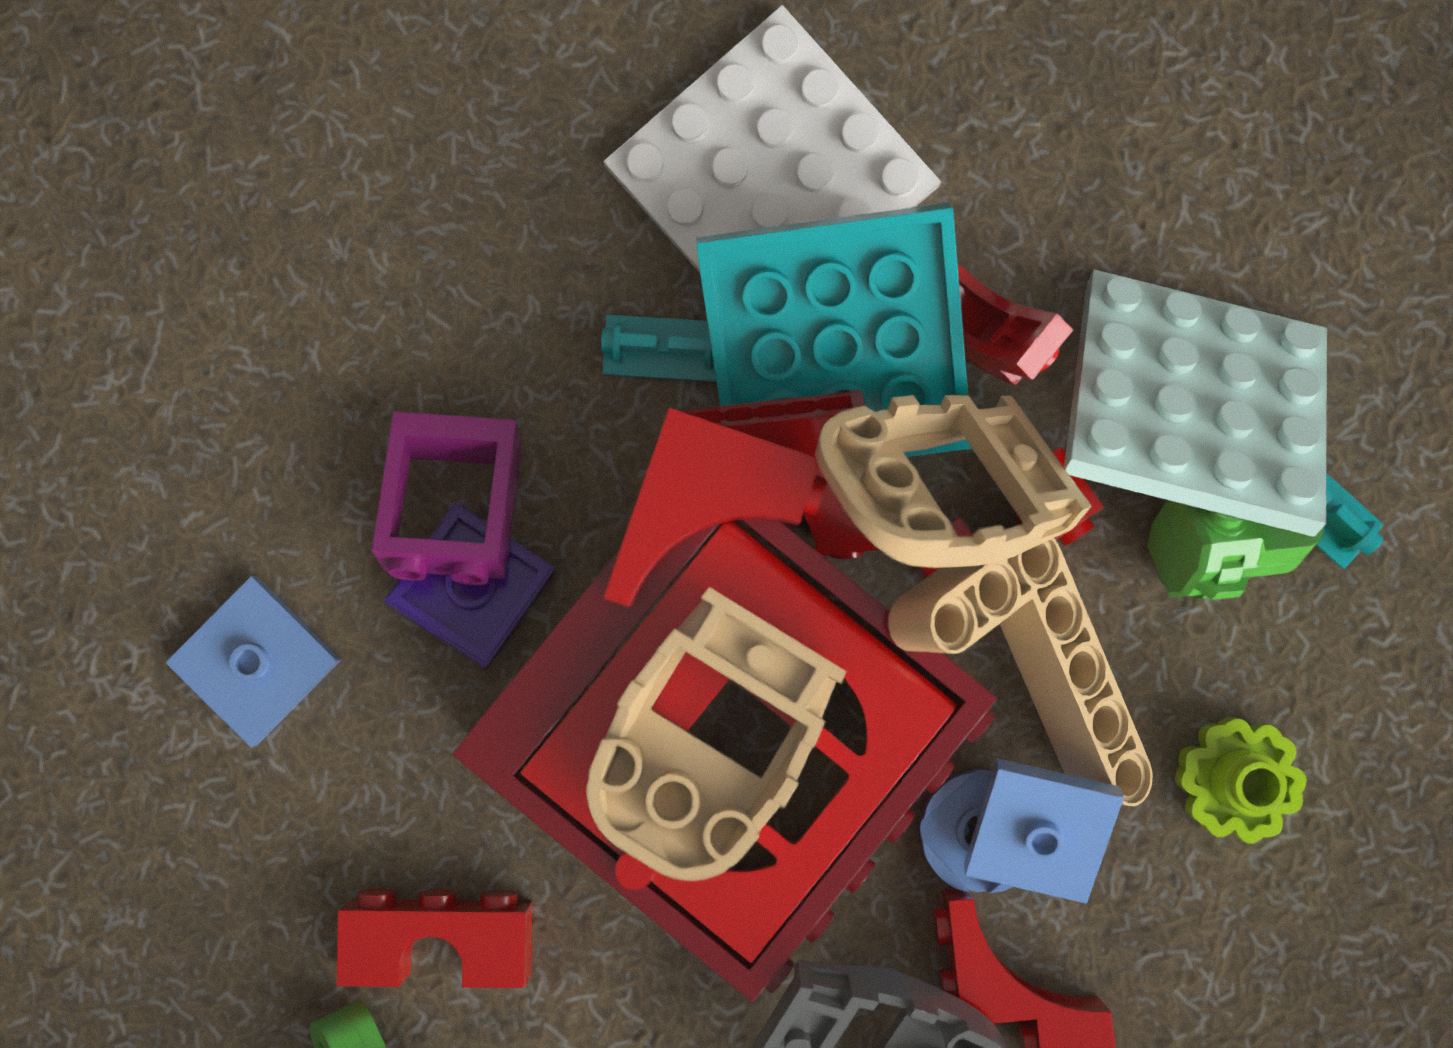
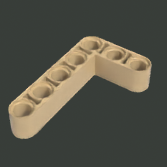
M1055 538L1000 563L941 567L897 599L889 613L888 627L893 641L905 651L959 653L966 650L1000 624L1064 774L1120 786L1124 797L1122 805L1137 806L1146 799L1152 786L1153 777L1150 761Z

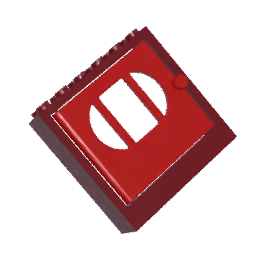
M742 519L743 522L896 645L891 638L888 627L890 611L780 521ZM733 521L723 523L719 528L717 527L720 524L699 531L670 550L648 575L637 595L634 605L631 607L604 598L620 552L619 549L451 755L753 1003L764 988L768 992L773 993L784 982L794 966V962L789 957L801 942L806 939L813 943L825 931L835 914L830 909V906L842 891L847 889L850 893H853L863 884L875 865L869 858L884 839L893 843L904 833L915 815L909 808L925 789L930 793H934L945 782L955 766L949 759L962 742L966 740L971 744L986 731L994 718V714L989 709L998 698L944 654L913 652L901 649L954 692L957 698L953 701ZM712 534V538L708 541V543L704 546L700 553L695 557V559L686 568V570L673 584L669 591L664 595L660 602L655 606V608L642 622L638 629L633 633V635L620 649L616 656L611 660V662L607 665L603 672L598 676L594 683L580 698V700L567 714L563 721L558 725V727L545 741L541 748L536 752V754L532 757L528 764L524 768H522L521 766L525 763V761L530 757V755L539 746V744L552 730L556 723L561 719V717L574 703L578 696L583 692V690L587 687L591 680L596 676V674L605 665L609 658L614 654V652L627 638L631 631L636 627V625L640 622L644 615L658 600V598L662 595L666 588L671 584L675 577L689 562V560L693 557L697 550L701 546H703V544ZM710 587L846 671L844 679L857 696L863 711L866 725L865 752L858 755L823 727L815 746L848 773V778L796 842H791L766 823L758 832L759 838L756 841L777 858L774 864L749 870L727 869L725 872L708 879L687 881L665 876L611 843L599 830L591 815L587 799V784L593 760L602 739H605L619 708L617 703L630 682L635 680L674 629H678L703 600L701 597ZM685 652L651 709L688 731L731 679L688 652ZM746 689L791 727L794 725L795 718Z

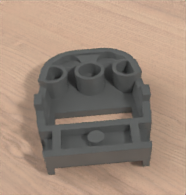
M798 960L794 965V978L751 1048H833L859 1008L874 1010L878 1003L903 1007V1009L877 1048H1007L997 1027L982 1012L959 998L919 979L891 968Z

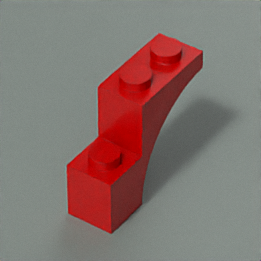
M956 888L941 890L943 907L933 908L932 910L936 943L938 946L947 945L949 969H939L941 990L978 1009L994 1024L1028 1020V1023L1018 1024L1020 1048H1116L1112 1011L1098 996L1078 997L1058 994L1037 987L1020 978L998 960L989 948L978 922L974 898L970 893Z

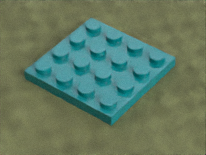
M950 202L696 237V248L720 406L862 390L866 407L877 412L888 409L890 401L894 397L914 395L920 405H941L945 395H968L954 215ZM962 440L929 449L904 452L906 457L972 448L967 440Z

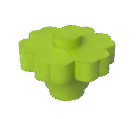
M1226 717L1218 721V723L1203 725L1198 734L1200 746H1187L1179 753L1178 763L1180 767H1178L1175 774V783L1181 790L1190 794L1185 803L1186 814L1191 819L1199 822L1206 832L1218 838L1232 833L1234 837L1248 844H1253L1263 839V837L1268 838L1278 835L1283 827L1282 814L1296 813L1301 809L1303 803L1302 792L1307 782L1304 772L1297 767L1291 766L1296 756V746L1294 743L1282 737L1279 730L1270 724L1255 723L1249 726L1246 721L1236 717Z

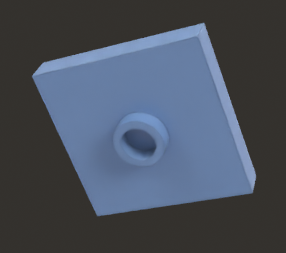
M251 576L170 657L166 664L252 748L257 746L341 659L257 576Z
M997 758L964 862L965 876L1087 904L1124 799L1121 787Z

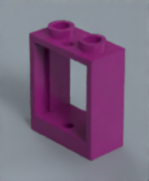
M393 411L372 552L383 571H388V574L392 577L409 581L423 580L426 578V574L451 575L452 580L467 585H483L488 583L489 578L506 579L522 446L516 420ZM410 459L495 464L485 543L399 537Z

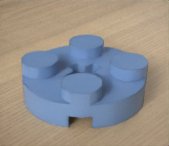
M984 768L960 771L948 776L934 793H930L927 796L917 825L923 854L942 880L956 889L967 892L971 890L974 892L988 891L989 893H995L1010 889L1012 886L965 876L964 862L970 846L965 840V836L970 831L967 822L974 816L979 817L993 772Z

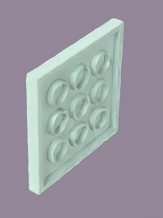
M1094 269L1085 291L1064 465L1065 471L1072 476L1315 537L1326 524L1327 328Z

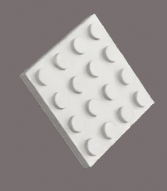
M783 5L603 161L608 171L699 273L696 237L916 207L938 188L941 183L939 178Z

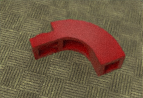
M958 264L965 360L984 372L1015 386L1023 377L1033 380L1039 372L1048 368L1055 361L1059 354V347L1073 330L1057 313L1021 306L1001 297L980 283Z

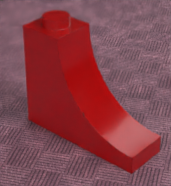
M862 390L689 409L681 410L680 412L816 457V449L825 423L840 412L866 405ZM819 467L816 475L824 477ZM827 482L816 515L813 516L803 512L811 529L816 551L822 556L830 555L836 559H853L861 556L865 551L879 550L849 517Z
M669 408L604 598L628 607L633 606L642 585L658 562L683 540L711 526L742 519H768L798 525L803 512L815 516L827 484V480L824 477L816 475L819 468L816 457Z

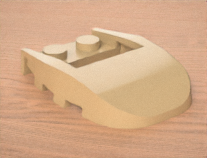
M914 395L894 397L891 399L888 409L877 412L872 411L866 406L840 412L825 423L816 449V459L821 472L857 527L875 546L887 555L913 566L962 567L1000 563L1072 530L1091 507L1090 503L1012 396H1001L995 408L978 409L968 395H945L941 405H920ZM967 440L1023 522L1022 525L1006 530L1001 525L979 529L973 536L958 537L949 519L943 514L904 452L924 450Z
M710 587L701 597L703 600L680 627L674 629L635 680L630 682L617 703L619 708L605 739H602L593 760L587 784V799L591 815L599 830L611 843L657 872L674 879L687 881L708 879L725 872L730 866L735 865L759 838L758 832L780 806L785 807L799 784L797 779L811 748H814L825 721L821 717L837 681L841 684L846 674V671ZM685 652L693 655L796 719L761 777L651 709Z

